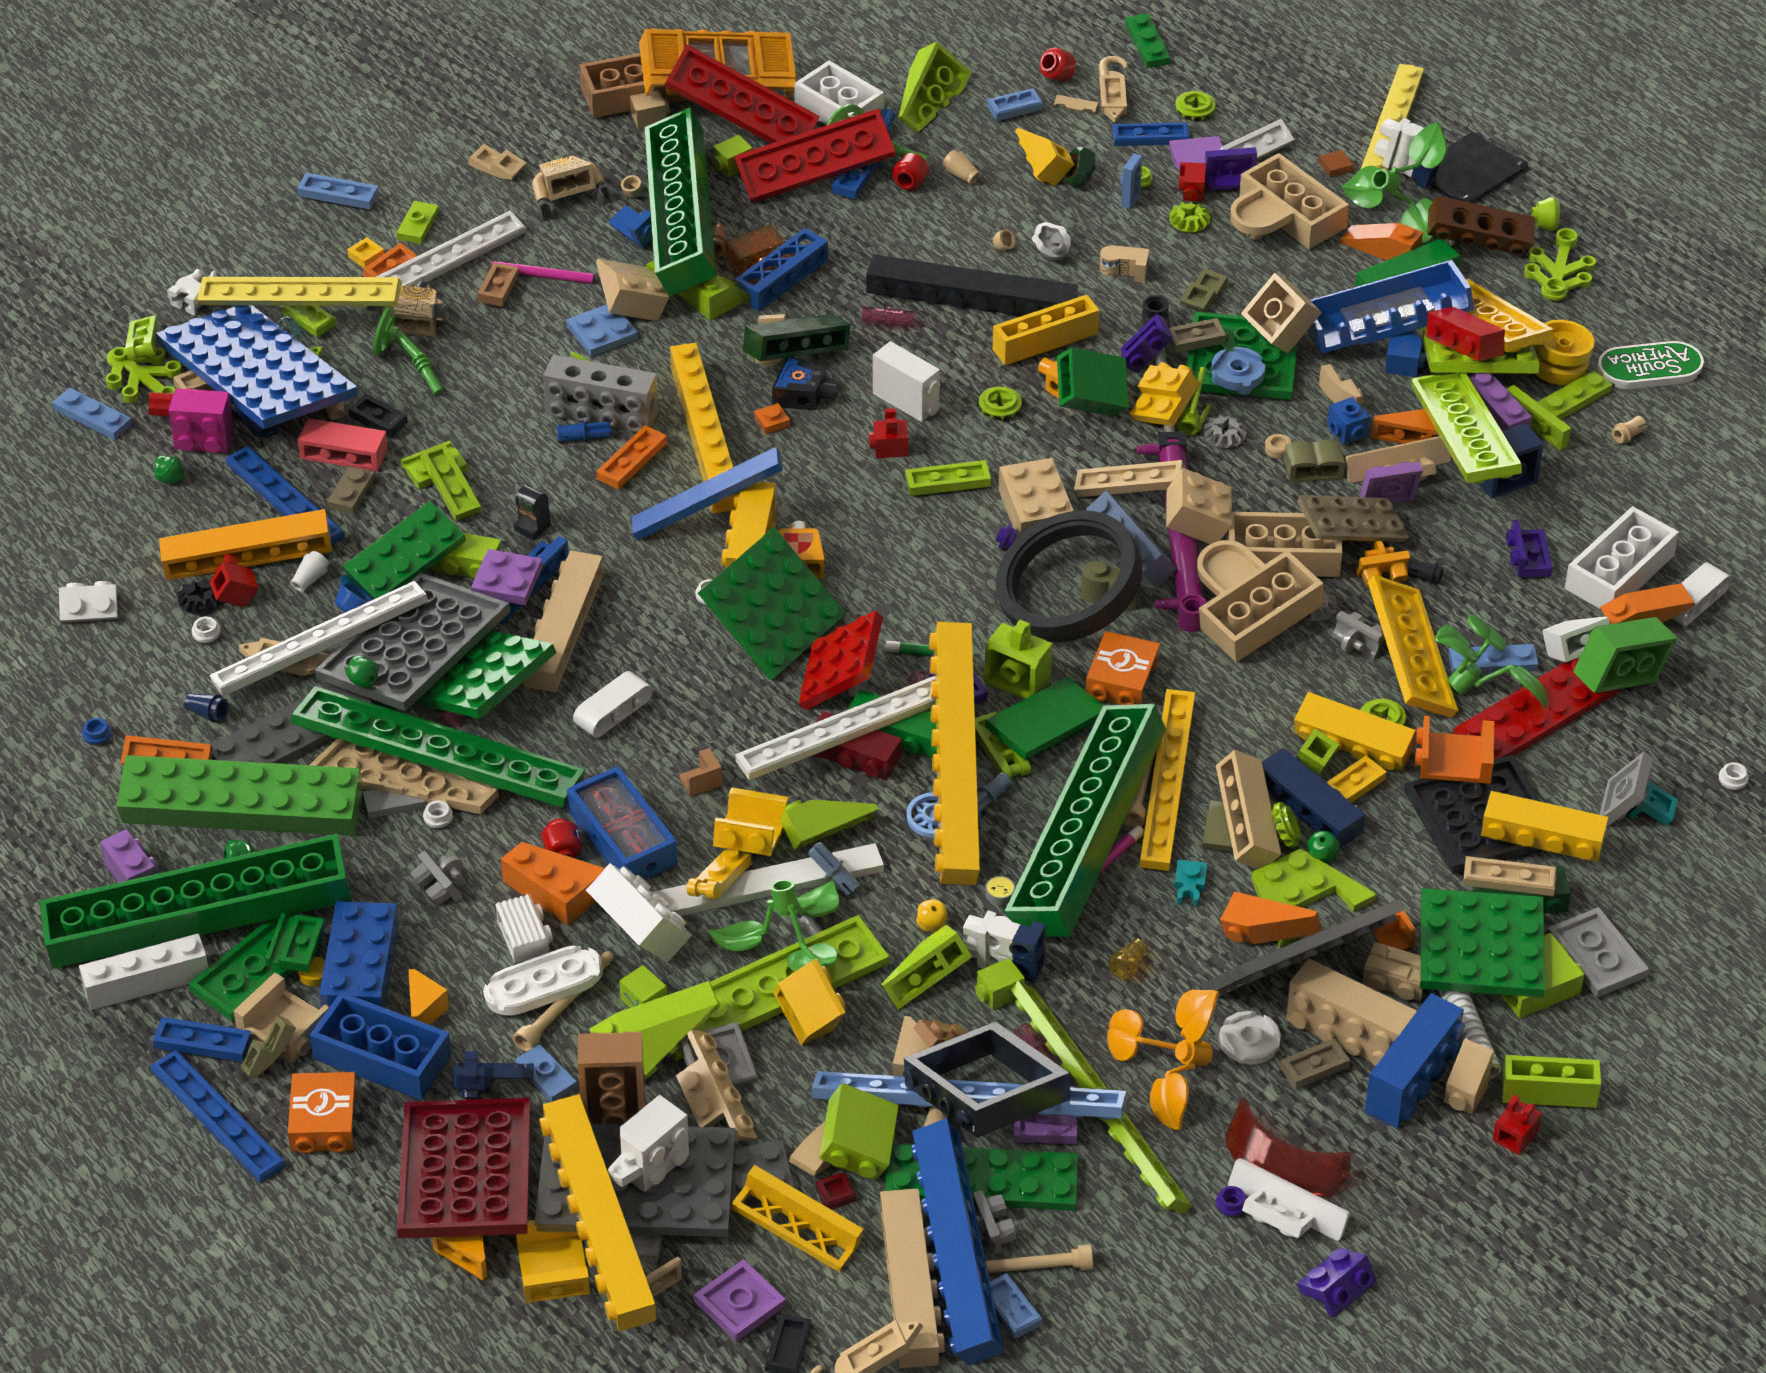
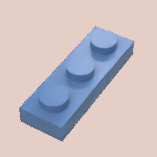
M307 172L297 188L298 196L369 210L379 195L377 185Z
M68 388L52 402L54 410L114 440L132 426V419L72 388Z
M1534 644L1506 645L1503 651L1497 650L1494 646H1488L1476 662L1482 670L1481 674H1490L1511 664L1515 667L1520 665L1529 672L1538 670ZM1481 647L1471 648L1477 653ZM1449 648L1448 657L1453 674L1465 657Z

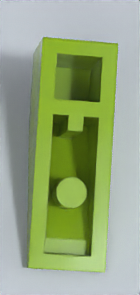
M797 800L785 807V812L779 820L793 848L797 850L872 818L878 811V807L876 804L826 800H809L802 803L801 800Z
M945 925L922 941L881 985L899 1010L972 958V955L958 933Z

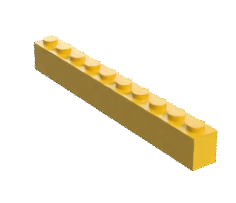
M937 622L935 633H930L929 650H934V657L930 658V674H935V681H931L930 697L935 698V705H932L931 722L936 723V729L932 730L931 743L932 747H937V754H933L932 771L937 772V779L933 781V796L938 797V804H934L933 819L935 822H939V829H935L934 846L939 847V854L935 856V872H940V884L976 885L980 866L972 623Z

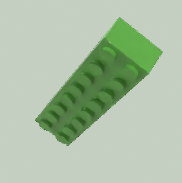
M126 755L116 807L121 822L130 824L356 836L364 785L360 768Z

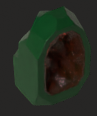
M1083 146L1075 148L1069 153L1074 166L1064 176V179L1073 188L1085 186L1095 171V153Z

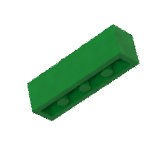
M1438 239L1357 272L1355 287L1453 260L1458 268L1460 255L1444 240Z
M860 689L847 710L882 696ZM925 710L877 729L902 738V749L908 753H916L933 759V754H937V747H932L931 743L932 730L936 729V723L931 722L930 711Z

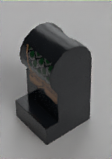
M528 484L522 486L515 498V504L518 506V520L514 523V531L534 541L551 526L548 496L541 491L533 489Z

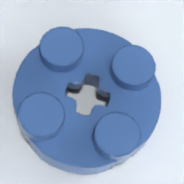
M1234 347V351L1227 353L1226 349L1222 350L1212 360V382L1223 388L1237 391L1239 394H1249L1252 388L1257 387L1263 381L1265 363L1261 362L1262 357L1257 352L1248 348Z

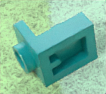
M1648 782L1645 789L1647 792L1645 800L1640 806H1634L1630 809L1628 816L1634 818L1643 811L1666 826L1673 820L1678 799L1653 783Z

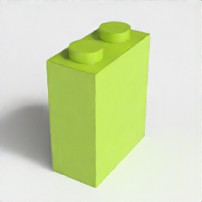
M1552 933L1544 935L1545 990L1543 998L1514 995L1501 996L1517 1017L1522 1018L1580 994L1585 977L1584 971L1569 956L1565 946L1558 942Z
M841 1083L828 1101L819 1159L836 1167L857 1173L864 1178L877 1180L890 1163L898 1104Z

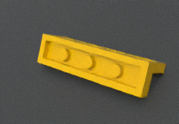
M756 1165L749 1171L744 1188L731 1204L732 1210L839 1272L860 1245L863 1228ZM751 1194L761 1200L763 1207L751 1209L743 1204V1202ZM783 1213L788 1216L790 1223L778 1225L772 1221L771 1214ZM798 1230H812L815 1232L817 1240L806 1241L800 1238ZM837 1245L846 1251L838 1260L827 1253L825 1246Z

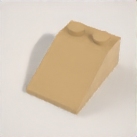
M598 258L596 264L609 313L653 321L659 320L669 296L657 275L645 266Z

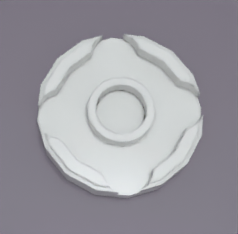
M1253 1011L1237 1012L1227 1017L1220 1029L1219 1043L1221 1049L1229 1058L1239 1063L1250 1065L1263 1063L1273 1058L1279 1050L1281 1039L1279 1027L1266 1015L1262 1017L1256 1015V1012Z

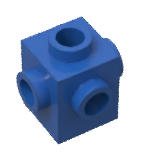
M1353 397L1329 405L1327 425L1332 434L1337 436L1344 445L1367 437L1370 416Z

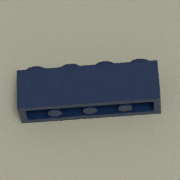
M1282 748L1262 761L1268 793L1277 801L1289 806L1294 815L1315 832L1328 831L1338 839L1340 848L1363 833L1365 814L1362 810L1343 797L1337 789L1327 784L1318 773L1305 766L1297 756Z

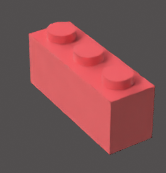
M310 418L307 419L298 438L300 459L347 467L353 466L378 472L388 451L386 431Z

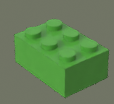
M1657 617L1597 626L1590 633L1589 640L1584 651L1580 654L1579 661L1573 672L1594 693L1654 683L1677 637Z

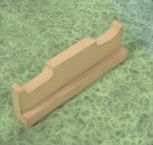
M1057 95L1054 106H1065L1066 109L1081 112L1087 110L1095 114L1098 102Z

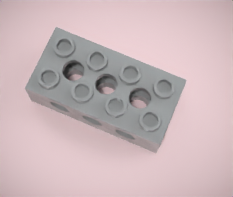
M553 355L543 375L546 415L578 420L580 422H609L611 427L638 432L644 425L651 428L658 414L656 373Z

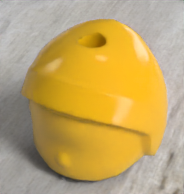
M936 899L926 900L919 904L916 918L919 928L926 932L935 933L945 926L948 916L946 906Z

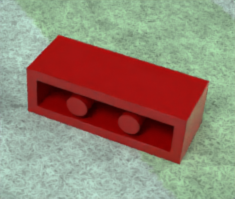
M1453 306L1428 312L1427 338L1477 361L1503 355L1504 329Z

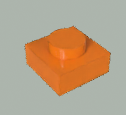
M779 403L754 411V418L765 434L790 427V419Z

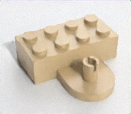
M1278 153L1241 174L1240 197L1231 206L1230 220L1237 230L1247 234L1248 237L1250 236V239H1260L1263 235L1281 228L1307 249H1311L1347 228L1349 204Z
M1230 540L1214 542L1205 547L1199 554L1197 560L1199 578L1216 595L1215 598L1199 608L1200 628L1236 663L1324 605L1323 583L1288 550L1267 564H1264L1243 544Z

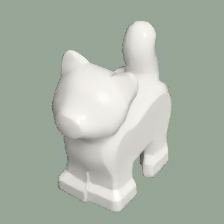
M197 269L194 273L180 278L175 286L167 290L172 306L181 309L183 303L186 302L189 304L185 309L186 312L194 316L198 313L197 310L203 306L198 301L201 283L198 281L202 277L201 270ZM216 271L211 272L208 277H217Z

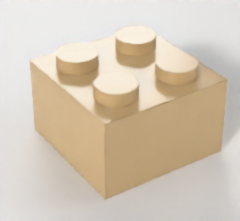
M1274 273L1241 314L1272 345L1289 353L1322 312L1290 281Z
M1182 468L1167 488L1166 527L1208 544L1220 541L1232 525L1231 487L1202 476L1197 472Z

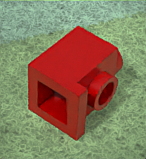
M1180 162L1178 191H1183V201H1204L1206 163Z

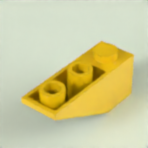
M1017 128L1015 131L1020 140L1019 144L1026 152V159L1033 167L1034 176L1042 183L1046 181L1056 186L1074 166L1068 150L1049 139Z

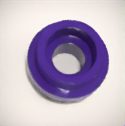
M1009 523L1007 528L1001 526L995 540L1000 543L998 549L1002 550L1005 548L1008 550L1013 544L1018 532L1017 529L1012 528L1013 524Z
M1227 1186L1218 1193L1216 1207L1219 1212L1226 1216H1239L1244 1213L1242 1209L1247 1196L1239 1187Z

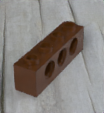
M1437 196L1428 208L1427 235L1435 236L1441 240L1458 241L1464 245H1476L1485 247L1488 250H1499L1508 252L1511 255L1520 256L1525 255L1534 245L1535 217Z

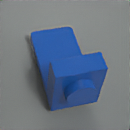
M626 205L609 220L610 225L642 249L653 240L651 213L646 209L641 214H638Z

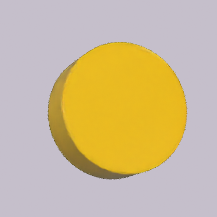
M315 957L310 972L298 971L300 981L304 985L310 987L321 985L325 959Z

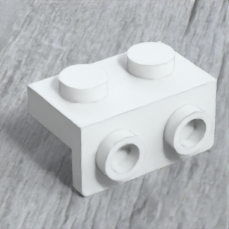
M98 581L94 583V586H83L82 583H68L66 587L59 588L61 623L118 619L117 596H119V590L116 584H112L110 581Z

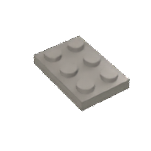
M1599 907L1548 927L1547 934L1552 933L1557 941L1565 946L1567 953L1573 961L1582 967L1585 976L1583 982L1596 998L1648 977L1649 968Z

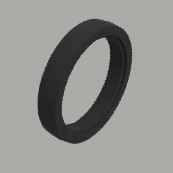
M1096 511L1065 512L1035 524L1015 540L999 565L996 576V592L1004 614L1014 626L1017 625L1019 620L1030 623L1031 635L1048 642L1059 643L1078 640L1102 630L1115 621L1128 608L1141 584L1143 574L1142 558L1134 538L1117 519ZM1097 536L1109 540L1120 549L1121 567L1114 584L1101 599L1090 607L1067 616L1043 617L1030 613L1020 606L1017 589L1022 573L1031 560L1048 546L1070 537Z

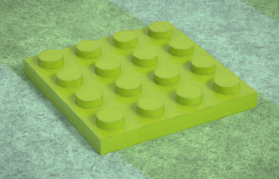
M1426 327L1420 329V336L1431 372L1539 374L1540 363L1534 346H1526L1512 353L1504 351L1502 356L1477 361L1427 338Z

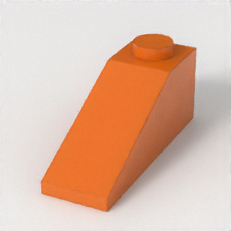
M1401 223L1351 225L1339 242L1381 259L1389 260L1421 247L1423 232Z
M1424 409L1374 416L1372 439L1405 444L1439 436Z
M1680 583L1625 593L1600 606L1603 616L1608 617L1609 624L1657 617L1663 623L1694 607L1695 603L1683 584Z
M1235 891L1220 919L1225 936L1234 942L1257 944L1309 936L1322 931L1317 911Z

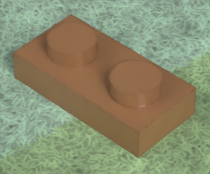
M493 263L477 293L478 302L503 307L519 276V267Z
M920 1019L913 1028L929 1048L968 1033L958 1024L950 1025L938 1020Z

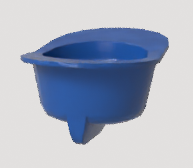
M348 575L341 576V586L336 596L335 604L344 613L372 601Z

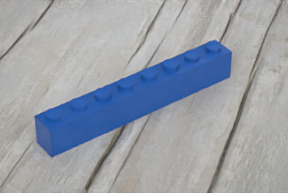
M945 1118L912 1131L915 1144H912L911 1148L916 1161L919 1163L920 1171H917V1178L925 1193L922 1204L931 1224L927 1227V1230L936 1249V1253L933 1254V1260L941 1275V1281L938 1282L942 1297L946 1300L947 1309L944 1310V1317L951 1328L953 1336L949 1339L950 1347L956 1357L959 1356L967 1365H972L1004 1353L960 1132Z

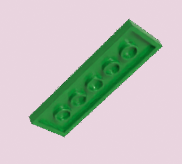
M893 1143L890 1163L886 1172L885 1191L919 1189L920 1201L925 1198V1193L917 1178V1171H920V1168L913 1155L912 1144ZM963 1147L972 1196L974 1192L982 1190L985 1198L1002 1194L1006 1207L1076 1211L1078 1153Z

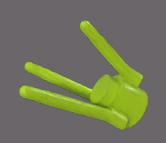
M1204 367L1200 368L1197 378L1200 385L1193 395L1191 407H1186L1175 423L1178 431H1185L1186 435L1189 436L1201 432L1202 424L1212 407L1211 404H1207L1201 415H1199L1196 409L1205 374Z

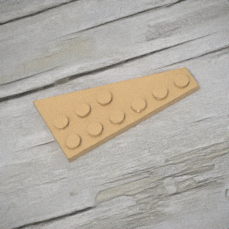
M336 739L310 764L313 766L360 768L364 785L363 790L377 789L424 799L426 803L440 800L446 802L452 809L482 814L499 797L498 789L491 785L467 780L462 776L449 772H441L436 768L423 764H415L410 760L394 755H386L381 751L368 747H360L355 743L342 739Z

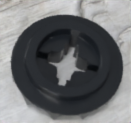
M205 578L201 582H196L193 579L191 585L183 584L182 590L178 591L179 606L191 614L209 613L218 608L222 603L215 599L210 582H207ZM197 592H199V593H201L202 595H204V596H203L204 600H202L201 597H199L198 595H196Z

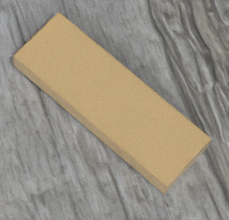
M1466 856L1464 886L1554 896L1556 867Z

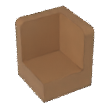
M710 748L699 751V768L679 775V779L690 797L722 786V767Z

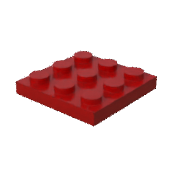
M876 610L865 616H860L854 622L844 627L841 626L833 633L820 637L813 642L798 703L805 710L870 678L883 616Z

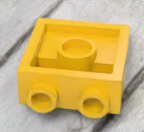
M1160 362L1158 366L1150 365L1137 386L1142 394L1131 410L1130 415L1136 421L1174 426L1200 383L1193 376V371L1185 365H1179L1177 369L1164 362Z

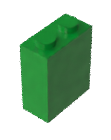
M1074 347L1067 349L1057 356L1059 407L1106 416H1116L1128 408L1129 395L1127 392L1128 371L1126 369V358Z

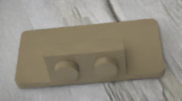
M1301 495L1297 500L1312 531L1319 539L1405 542L1409 537L1392 503L1386 498Z

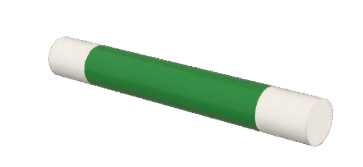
M886 641L885 652L929 657L934 654V650H929V645Z

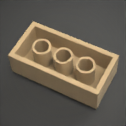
M1232 512V525L1227 531L1226 539L1243 544L1264 564H1267L1288 550L1315 576L1340 577L1342 541L1317 538L1304 513Z
M1308 958L1290 981L1286 1020L1298 1029H1305L1317 1035L1324 1042L1335 1039L1347 1053L1353 1056L1358 1055L1376 1066L1417 1011Z

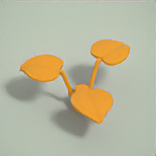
M1190 990L1181 996L1177 1004L1175 1018L1177 1025L1183 1028L1181 1036L1186 1039L1178 1044L1140 1037L1143 1029V1020L1133 1010H1120L1111 1017L1109 1022L1107 1040L1109 1049L1115 1059L1120 1061L1132 1059L1137 1052L1138 1042L1173 1049L1175 1050L1176 1058L1185 1064L1167 1071L1165 1079H1156L1150 1092V1105L1153 1113L1165 1126L1174 1130H1182V1119L1189 1098L1187 1080L1178 1073L1194 1070L1195 1065L1206 1066L1212 1059V1047L1208 1042L1202 1041V1038L1208 1030L1219 993L1215 990Z

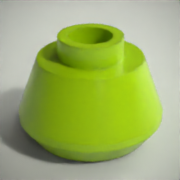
M1554 197L1541 200L1536 203V207L1531 208V216L1535 217L1536 227L1549 232L1558 229L1560 206L1558 200Z

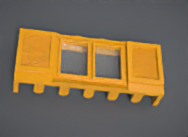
M653 28L645 29L639 41L645 96H650L655 86L665 85L686 44L774 92L776 89H784L787 99L791 98L795 91L796 73L790 33L755 31L735 33L729 30L709 32L707 30L684 31L682 29ZM666 87L667 95L676 94V92Z

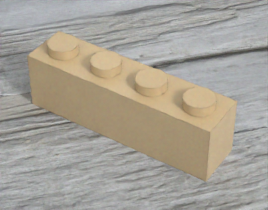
M1233 750L1216 765L1234 858L1237 862L1259 869L1272 863L1281 855L1261 759Z

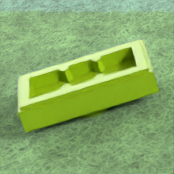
M414 201L397 231V240L422 244L439 213L438 205Z
M281 306V313L315 337H319L336 325V318L319 306Z

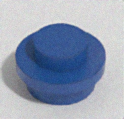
M101 718L88 720L82 729L83 740L91 745L105 743L112 734L109 724Z

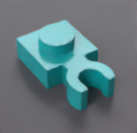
M1178 860L1174 889H1179L1176 900L1178 905L1182 904L1184 897H1191L1193 899V907L1198 906L1199 891L1204 892L1207 863Z

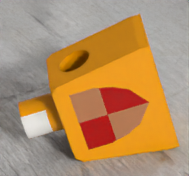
M795 521L791 524V528H781L778 530L816 578L824 579V554L819 531L815 528H807V524L803 521Z

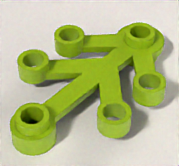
M1563 228L1557 231L1555 243L1559 250L1555 263L1544 254L1542 248L1532 247L1529 250L1528 259L1534 263H1529L1525 266L1524 276L1528 279H1535L1542 286V296L1548 300L1559 301L1567 296V292L1576 287L1588 288L1591 286L1592 275L1587 272H1580L1576 277L1566 281L1562 280L1564 277L1581 270L1593 271L1596 265V259L1588 255L1566 265L1569 250L1574 248L1577 242V233L1572 229ZM1535 263L1543 266L1552 275V278L1544 275L1540 271V266Z
M116 347L107 354V363L112 367V371L106 376V384L111 390L120 389L123 386L122 372L126 369L130 372L128 384L122 389L123 400L126 403H134L139 399L138 387L140 381L153 392L174 393V387L164 386L152 376H168L173 378L182 374L181 363L173 360L167 362L165 366H139L136 363L163 364L166 361L164 349L155 348L156 355L147 357V355L139 356L138 360L130 362L126 349L124 347Z

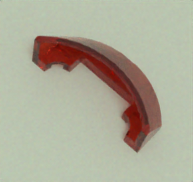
M1243 1097L1241 1098L1225 1134L1226 1148L1229 1149L1234 1159V1164L1237 1159L1241 1158L1316 1196H1321L1322 1199L1333 1197L1349 1177L1352 1154L1347 1151L1341 1153L1312 1152L1283 1142L1259 1123L1250 1109L1248 1100Z

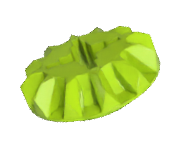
M1189 91L1178 96L1175 107L1177 113L1182 114L1183 118L1191 117L1192 120L1195 118L1204 120L1205 116L1211 117L1212 112L1215 111V100L1204 92Z
M1192 201L1190 204L1181 202L1179 206H1173L1172 212L1169 214V221L1174 228L1180 231L1198 232L1209 225L1211 216L1209 215V209L1203 208L1202 204L1195 205Z
M992 387L985 390L979 397V408L982 409L983 415L989 414L991 419L997 416L1003 421L1005 416L1013 418L1015 413L1020 412L1022 400L1020 395L1013 389ZM998 400L1002 402L1003 406H998Z
M1374 699L1364 704L1361 708V711L1380 718L1388 714L1387 720L1404 726L1406 713L1402 706L1395 701Z
M1283 802L1274 804L1272 810L1273 821L1280 839L1283 840L1287 847L1294 848L1299 846L1301 831L1292 809Z

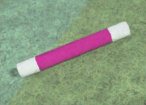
M1141 826L1133 828L1111 848L1101 872L1144 835L1145 831Z

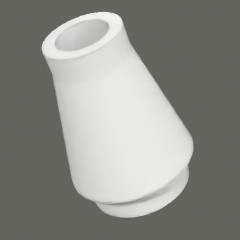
M316 551L305 554L295 576L290 581L291 586L300 592H304L307 587L327 573L328 560Z

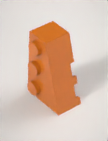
M524 842L519 843L501 858L503 882L523 896L531 895L533 903H539L542 909L567 926L597 902L586 890L605 869L603 867Z

